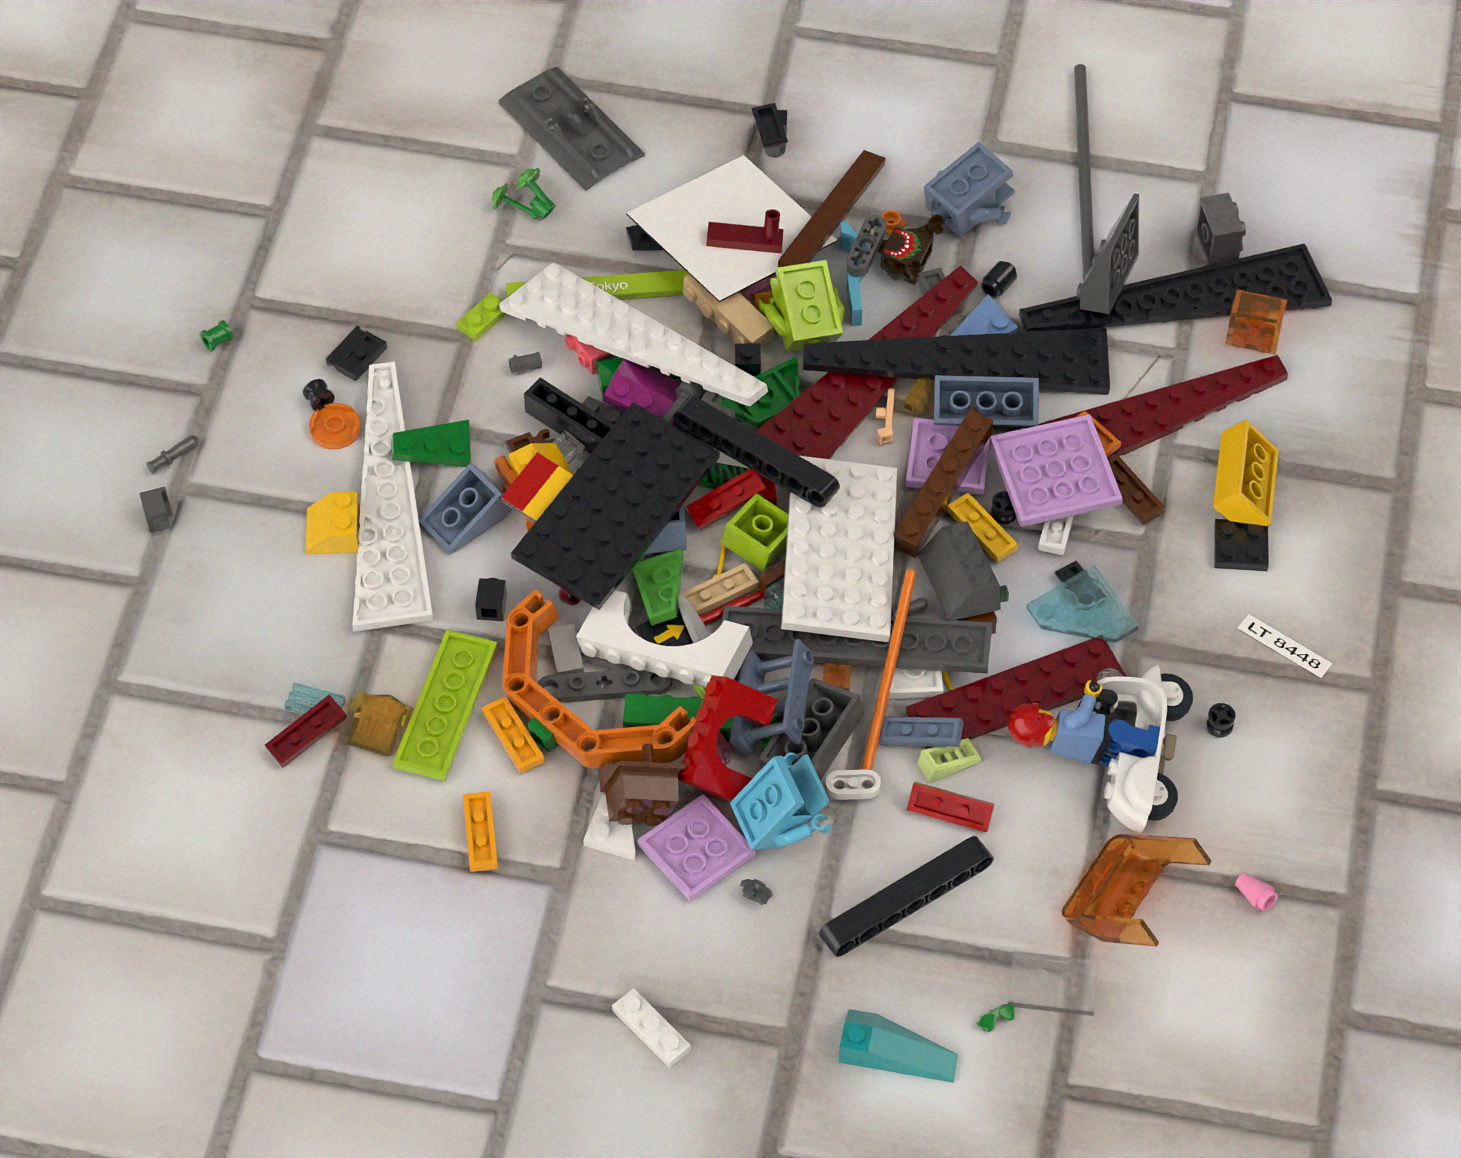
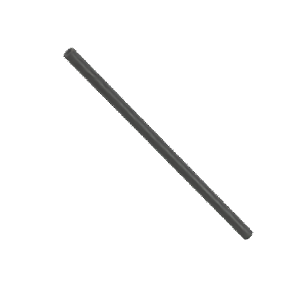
M1078 64L1074 67L1084 282L1085 272L1087 268H1091L1094 257L1086 66Z

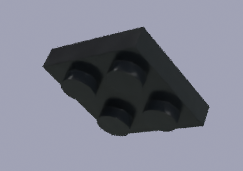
M1215 519L1214 568L1268 571V526L1232 522L1228 519Z

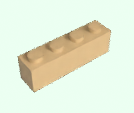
M690 274L684 277L683 294L687 300L693 301L700 308L702 314L707 318H711L717 324L719 330L732 338L735 344L761 343L762 349L773 341L774 327L740 293L718 302Z

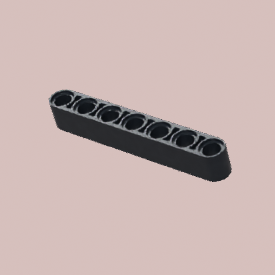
M689 397L673 415L675 424L682 430L818 508L825 507L840 489L838 480L830 473L697 397Z
M971 836L832 919L820 929L819 936L835 957L843 956L981 873L992 864L994 857L977 836Z

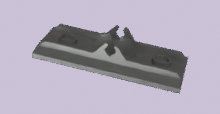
M558 67L542 72L511 90L499 100V104L585 191L599 182L600 179L630 161L633 162L645 156V153Z

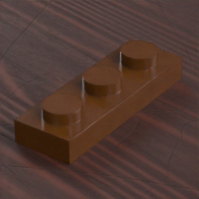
M1118 454L1108 459L1123 498L1122 502L1143 525L1164 513L1165 506Z

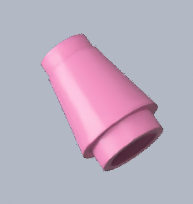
M1247 873L1240 875L1235 883V886L1239 888L1256 910L1261 909L1263 912H1266L1277 901L1278 894L1275 892L1274 887L1249 876Z

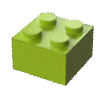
M756 493L726 524L721 544L762 572H765L786 549L788 514Z

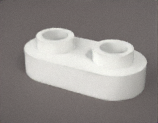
M836 770L827 776L825 789L831 798L837 800L871 799L880 792L881 778L872 770ZM869 785L871 788L865 789L863 786ZM842 786L843 789H836L835 787Z

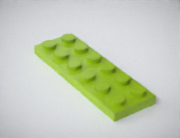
M446 629L394 758V769L446 782L498 649L497 642Z

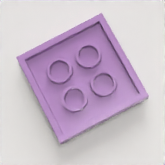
M914 418L906 487L922 488L959 426L934 425V420ZM990 438L957 492L984 495Z
M704 794L638 839V846L690 902L756 856V850H751L747 840Z

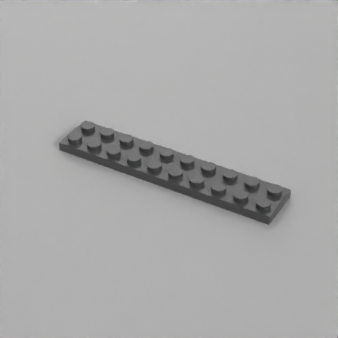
M724 606L722 623L726 620L749 626L753 641L749 651H753L760 659L774 660L793 655L794 642L800 639L811 650L814 658L813 662L884 667L896 616H891L889 642L781 629L782 609ZM907 617L895 668L988 674L992 622L949 621L944 619Z

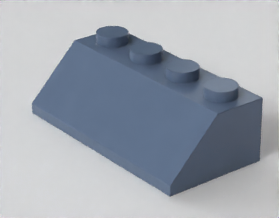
M935 375L934 425L960 426L968 411L972 409L992 419L993 427L1038 426L1039 378Z

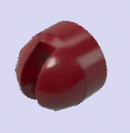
M562 588L559 590V598L565 604L575 606L580 602L581 599Z

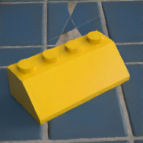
M1247 419L1224 430L1221 434L1213 506L1218 513H1221L1229 521L1268 526L1272 521L1279 449Z

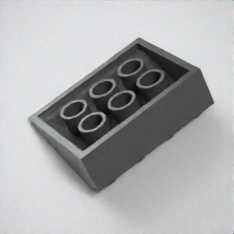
M1134 193L1106 239H1102L1099 253L1094 254L1092 266L1090 269L1087 268L1085 272L1084 282L1079 283L1077 298H1080V309L1110 314L1139 257V194Z

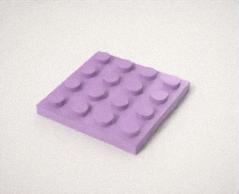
M1090 414L990 436V445L1020 527L1122 505L1123 498Z

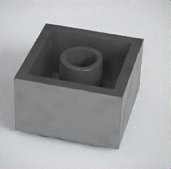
M1229 193L1200 198L1195 231L1208 265L1239 259L1240 252L1243 251L1242 239L1246 235V227L1244 221H1240L1237 203L1232 201Z

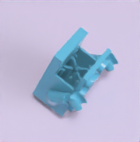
M788 753L784 758L783 756H774L730 802L751 850L785 848L787 845L813 836L812 832L816 830L825 834L832 830L833 827L830 824L820 827L821 822L828 819V817L818 813L830 800L808 755H803L794 765H792V762L799 758L795 753Z

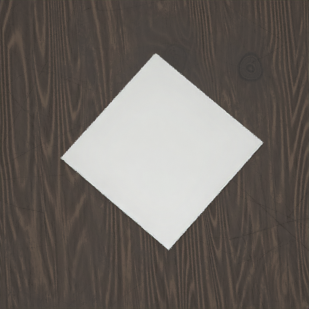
M744 155L626 213L630 219L718 302L776 274V269L779 268L778 260L811 219V216ZM775 209L780 212L779 229H784L781 254L706 246L709 222L764 227L765 212L767 210ZM831 235L820 250L836 243L837 239Z

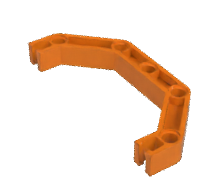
M535 589L511 610L506 624L502 682L507 698L511 705L531 721L535 717L554 735L556 743L583 766L599 768L607 762H613L614 764L621 760L643 762L642 745L644 744L653 745L654 762L659 763L676 761L686 752L688 738L692 734L697 719L692 717L689 721L687 711L681 706L659 725L593 730L536 683L539 636L559 618L554 604L549 599L544 602L543 595Z

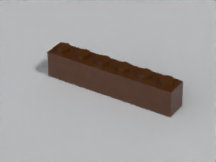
M972 409L968 411L893 533L894 548L916 559L946 510L947 505L951 502L990 438L993 429L992 419Z

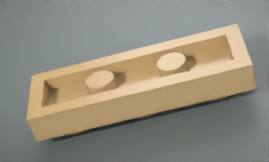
M744 563L679 595H684L697 614L702 615L759 588V581L748 565Z

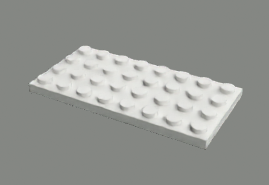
M800 456L833 475L838 480L840 489L823 508H818L790 492L781 629L889 642L897 468Z

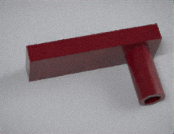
M775 209L767 210L765 212L764 227L709 222L706 246L781 254L784 229H779L780 212Z

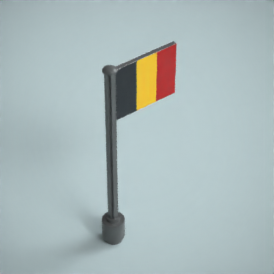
M682 381L676 389L678 399L662 419L673 424V415L680 406L691 396L701 399L707 390L703 389L701 384L695 382L689 384ZM537 452L501 496L500 500L528 519L536 522L573 475Z

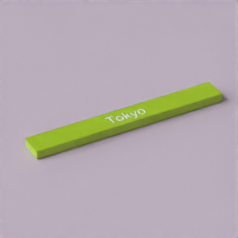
M685 270L581 278L619 300L684 295V277L689 273ZM528 281L506 283L507 297Z

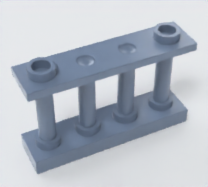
M800 639L794 642L793 655L764 662L753 651H749L741 665L740 683L764 694L788 689L787 698L777 701L773 712L774 714L785 711L783 722L757 728V724L750 723L737 716L733 717L730 743L743 757L753 755L756 740L764 737L786 733L795 744L801 743L811 665L814 658L811 650ZM791 667L790 677L764 683V677L767 672Z

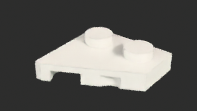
M602 795L583 840L584 846L635 861L636 851L632 824L622 825L618 822L609 821L606 795Z

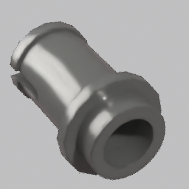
M536 352L519 357L513 355V358H509L511 373L519 375L521 371L542 368L540 353Z

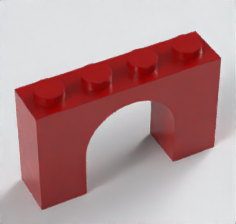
M711 675L710 681L705 688L702 705L697 712V720L692 734L688 738V746L684 758L680 763L685 764L686 769L679 771L678 781L724 801L731 802L751 781V778L728 768L722 763L716 747L718 732L723 723L733 716L753 724L769 726L777 699L729 677Z

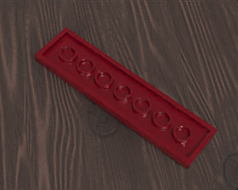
M1101 635L906 706V713L908 717L961 718L964 722L961 740L966 738L971 740L1008 726L1011 712L1019 705L1035 702L1039 704V709L1050 711L1082 699L1085 693V685L1089 680L1092 683L1106 677L1127 676L1104 636Z

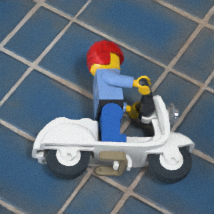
M1159 665L1148 669L1141 678L1124 677L1118 670L1107 668L1098 673V682L1091 683V680L1086 683L1085 693L1078 707L1074 708L1073 711L1061 710L1056 719H1054L1050 711L1039 709V704L1035 702L1019 705L1011 712L1008 720V729L1010 736L1018 744L1026 748H1041L1050 741L1049 751L1051 753L1087 764L1099 765L1101 763L1109 766L1108 775L1112 776L1111 782L1106 784L1104 798L1108 799L1107 807L1111 813L1130 830L1141 834L1147 824V820L1158 821L1165 819L1174 811L1178 801V791L1174 783L1167 776L1163 775L1165 760L1171 761L1174 757L1177 736L1164 733L1166 721L1181 719L1189 712L1193 703V692L1189 684L1181 677L1174 674H1160ZM1115 709L1136 712L1135 726H1130L1123 720L1113 721V717H1109V715Z

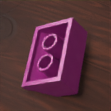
M623 359L604 394L603 402L623 412L633 402L662 419L678 399L676 389L681 383L651 367L647 368Z

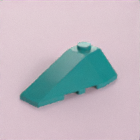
M852 1009L848 1010L840 1042L839 1063L954 1082L958 1059L957 1053L879 1014Z

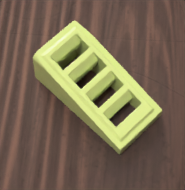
M969 738L961 740L960 747H932L922 750L917 764L930 783L980 762L981 757ZM962 749L967 757H963L959 750Z

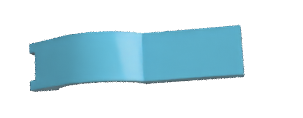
M846 221L840 222V246L842 249L850 251L858 233ZM865 242L860 244L861 248L868 249ZM859 257L860 261L855 266H858L860 263H862L861 257ZM847 272L846 289L852 326L862 325L863 309L859 283L865 275L854 277Z

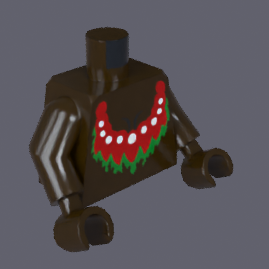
M939 214L933 215L927 224L917 228H895L888 240L883 239L878 249V253H881L880 267L892 280L903 279L910 284H916L918 273L923 271L933 251L934 232L937 235L943 232L944 228L941 225H944L945 221Z

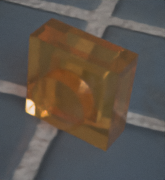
M824 663L823 682L849 691L851 665Z

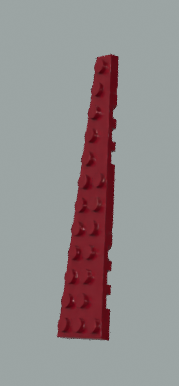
M960 265L869 340L935 337L938 330L946 324L955 310L963 304L977 287L978 281ZM828 372L756 431L798 456L830 460L899 378Z
M1274 355L1085 411L1121 442L1120 448L1107 457L1109 459L1116 454L1118 456L1126 455L1182 429L1184 424L1193 420L1197 422L1204 419L1205 415L1215 410L1219 412L1234 401L1240 402L1253 394H1258L1286 381L1288 372L1279 356ZM1083 411L1039 423L1038 426L1075 418Z

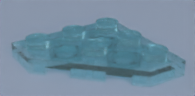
M1095 565L1026 604L1027 610L1043 630L1091 639L1097 638L1116 643L1138 630V624Z

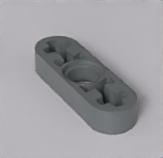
M871 215L865 219L847 257L846 270L850 275L861 277L868 273L886 234V220L883 217ZM878 226L874 231V235L871 234V228ZM868 242L871 243L873 247L870 249H863L860 247V244ZM859 257H861L862 263L855 266L858 263Z

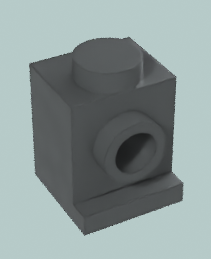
M165 486L139 493L149 531H163L170 528L168 517L173 516Z

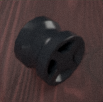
M323 379L312 380L303 389V396L310 401V406L314 411L317 409L320 411L325 408L324 405L333 403L335 399L334 394L331 390L327 389V384Z
M1008 491L998 492L992 498L991 516L999 524H1010L1017 517Z
M1225 703L1213 705L1208 712L1206 722L1208 732L1219 738L1231 734L1236 718L1234 709Z

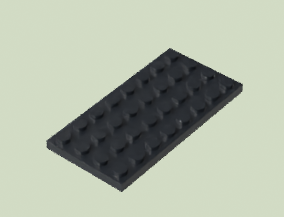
M632 402L513 549L511 558L600 610L720 458V452Z

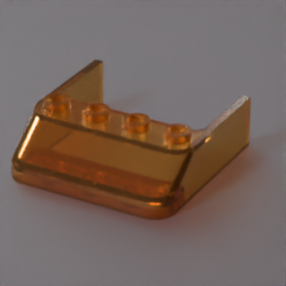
M1133 834L1115 835L1106 842L1062 908V915L1069 924L1102 942L1157 947L1159 941L1144 920L1132 918L1137 908L1149 893L1150 888L1162 873L1164 867L1168 864L1209 866L1212 861L1196 838Z

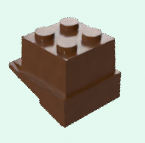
M652 744L642 745L643 762L621 760L614 764L613 762H607L598 768L600 792H605L609 821L618 822L622 825L645 823L647 826H657L661 824L679 801L678 775L679 771L686 769V765L654 762Z

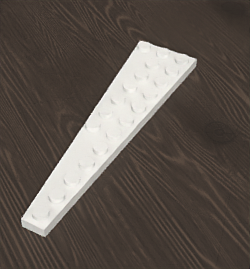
M555 262L551 263L499 304L501 312L525 321L531 319L543 328L547 326L557 330L558 334L564 336L570 334L577 337L579 342L593 345L595 348L647 368L654 366L659 368L661 373L668 376L671 373L680 376L681 381L686 383L695 382L701 384L703 389L718 393L720 396L749 407L768 392L767 384Z
M395 361L369 365L353 632L433 620L410 462L392 460V435L395 432L405 431Z

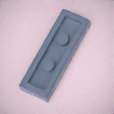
M884 717L879 743L884 746L960 747L964 722L961 718Z

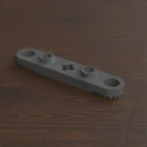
M632 668L547 675L542 677L538 684L542 688L547 687V685L550 686V684L552 686L555 685L558 690L551 695L559 702L565 701L567 703L625 698L626 694L634 695L636 693L662 695V693H667L672 687V678L663 677L666 682L656 685L651 681L655 676L658 677L656 673L645 670L639 671ZM602 681H607L608 689H602Z

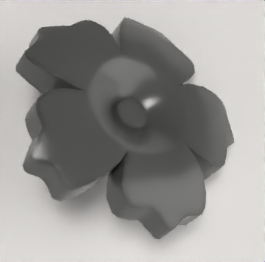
M745 879L740 883V886L743 887V897L752 901L755 900L761 905L767 904L768 900L773 896L772 891L765 887L766 884L757 879Z

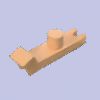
M888 389L887 408L876 407V419H886L885 428L877 430V441L880 447L884 443L893 441L892 420L895 389Z

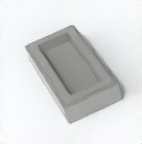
M574 623L548 628L556 673L584 672Z

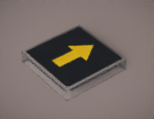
M679 606L676 618L652 626L648 618L632 627V631L636 635L657 645L684 646L693 644Z

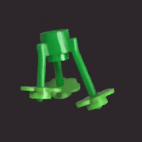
M539 168L523 171L517 180L519 183L515 188L517 191L525 186L533 191L536 196L530 202L532 209L505 196L508 191L507 183L501 188L497 187L492 196L494 210L497 209L502 201H505L528 213L534 220L538 216L545 219L554 210L556 204L545 195L535 182L540 177Z

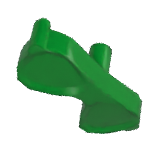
M1003 1004L994 1010H990L979 1018V1021L976 1022L977 1026H980L984 1031L990 1032L994 1029L997 1017L1008 1021L1013 1020L1014 1006Z

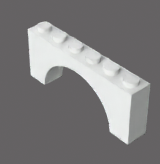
M616 590L600 610L592 607L576 636L581 653L589 657H599L614 664L628 665L639 671L653 672L660 677H670L678 679L685 684H695L705 688L710 681L711 675L729 677L734 680L753 644L749 626L726 620L723 621L722 625L713 634L693 644L662 646L648 642L636 635L628 626L629 617L632 612L630 600L627 593Z

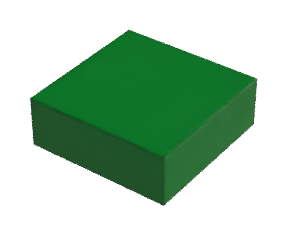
M534 717L528 723L530 735L547 752H551L557 747L554 735Z

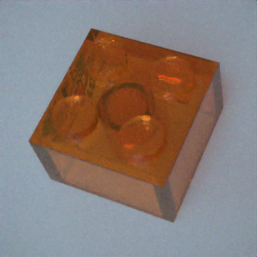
M1237 289L1225 344L1275 355L1287 300Z

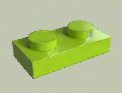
M490 292L456 322L457 329L476 342L506 315V313L501 312L499 306L503 300Z

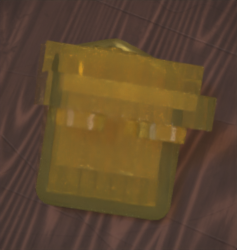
M358 690L356 700L351 698L348 707L349 710L354 712V719L347 743L353 747L387 757L392 755L402 728L406 729L414 708L403 704L389 694L372 695Z

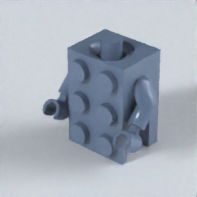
M978 142L946 169L939 171L936 177L924 186L926 207L931 212V217L936 214L941 215L945 225L959 237H962L975 225L989 220L1006 224L1011 212H1004L1005 207L1002 203L1015 193V190L1006 183L1013 177V170Z

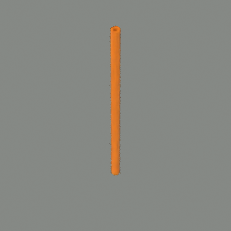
M906 570L861 770H872L916 579L917 572L914 570Z

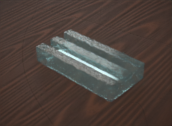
M294 682L293 690L289 692V699L285 701L284 706L286 710L305 714L312 707L296 703L295 700L314 707L330 694L341 708H343L346 700L343 695Z

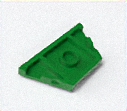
M796 357L754 376L767 384L768 392L750 407L721 396V405L734 410L736 419L759 429L801 395Z

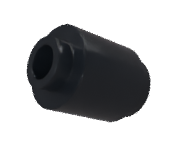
M997 262L983 278L981 288L984 293L992 298L1001 296L1017 279L1015 267L1009 262Z

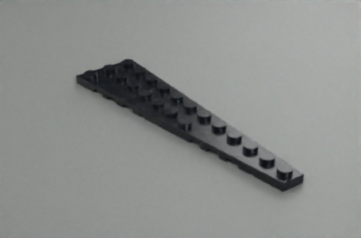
M1303 243L1126 284L1123 286L1110 314L1080 309V298L1074 296L1022 308L1019 310V317L1026 332L1075 330L1157 322L1165 323L1168 321L1307 308L1316 309L1331 306L1332 298L1306 244Z
M1107 328L804 343L803 370L930 381H934L935 375L1039 378V389L1102 395H1108L1110 391Z

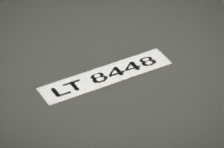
M1250 614L1237 627V629L1320 678L1323 677L1333 664Z

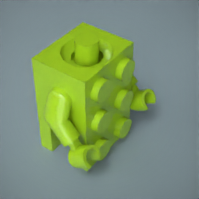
M827 260L777 268V277L770 278L773 298H769V304H764L762 300H759L758 310L767 317L777 333L782 336L785 351L803 350L804 343L837 342L843 334L841 325L845 307L837 296L838 289L832 286Z

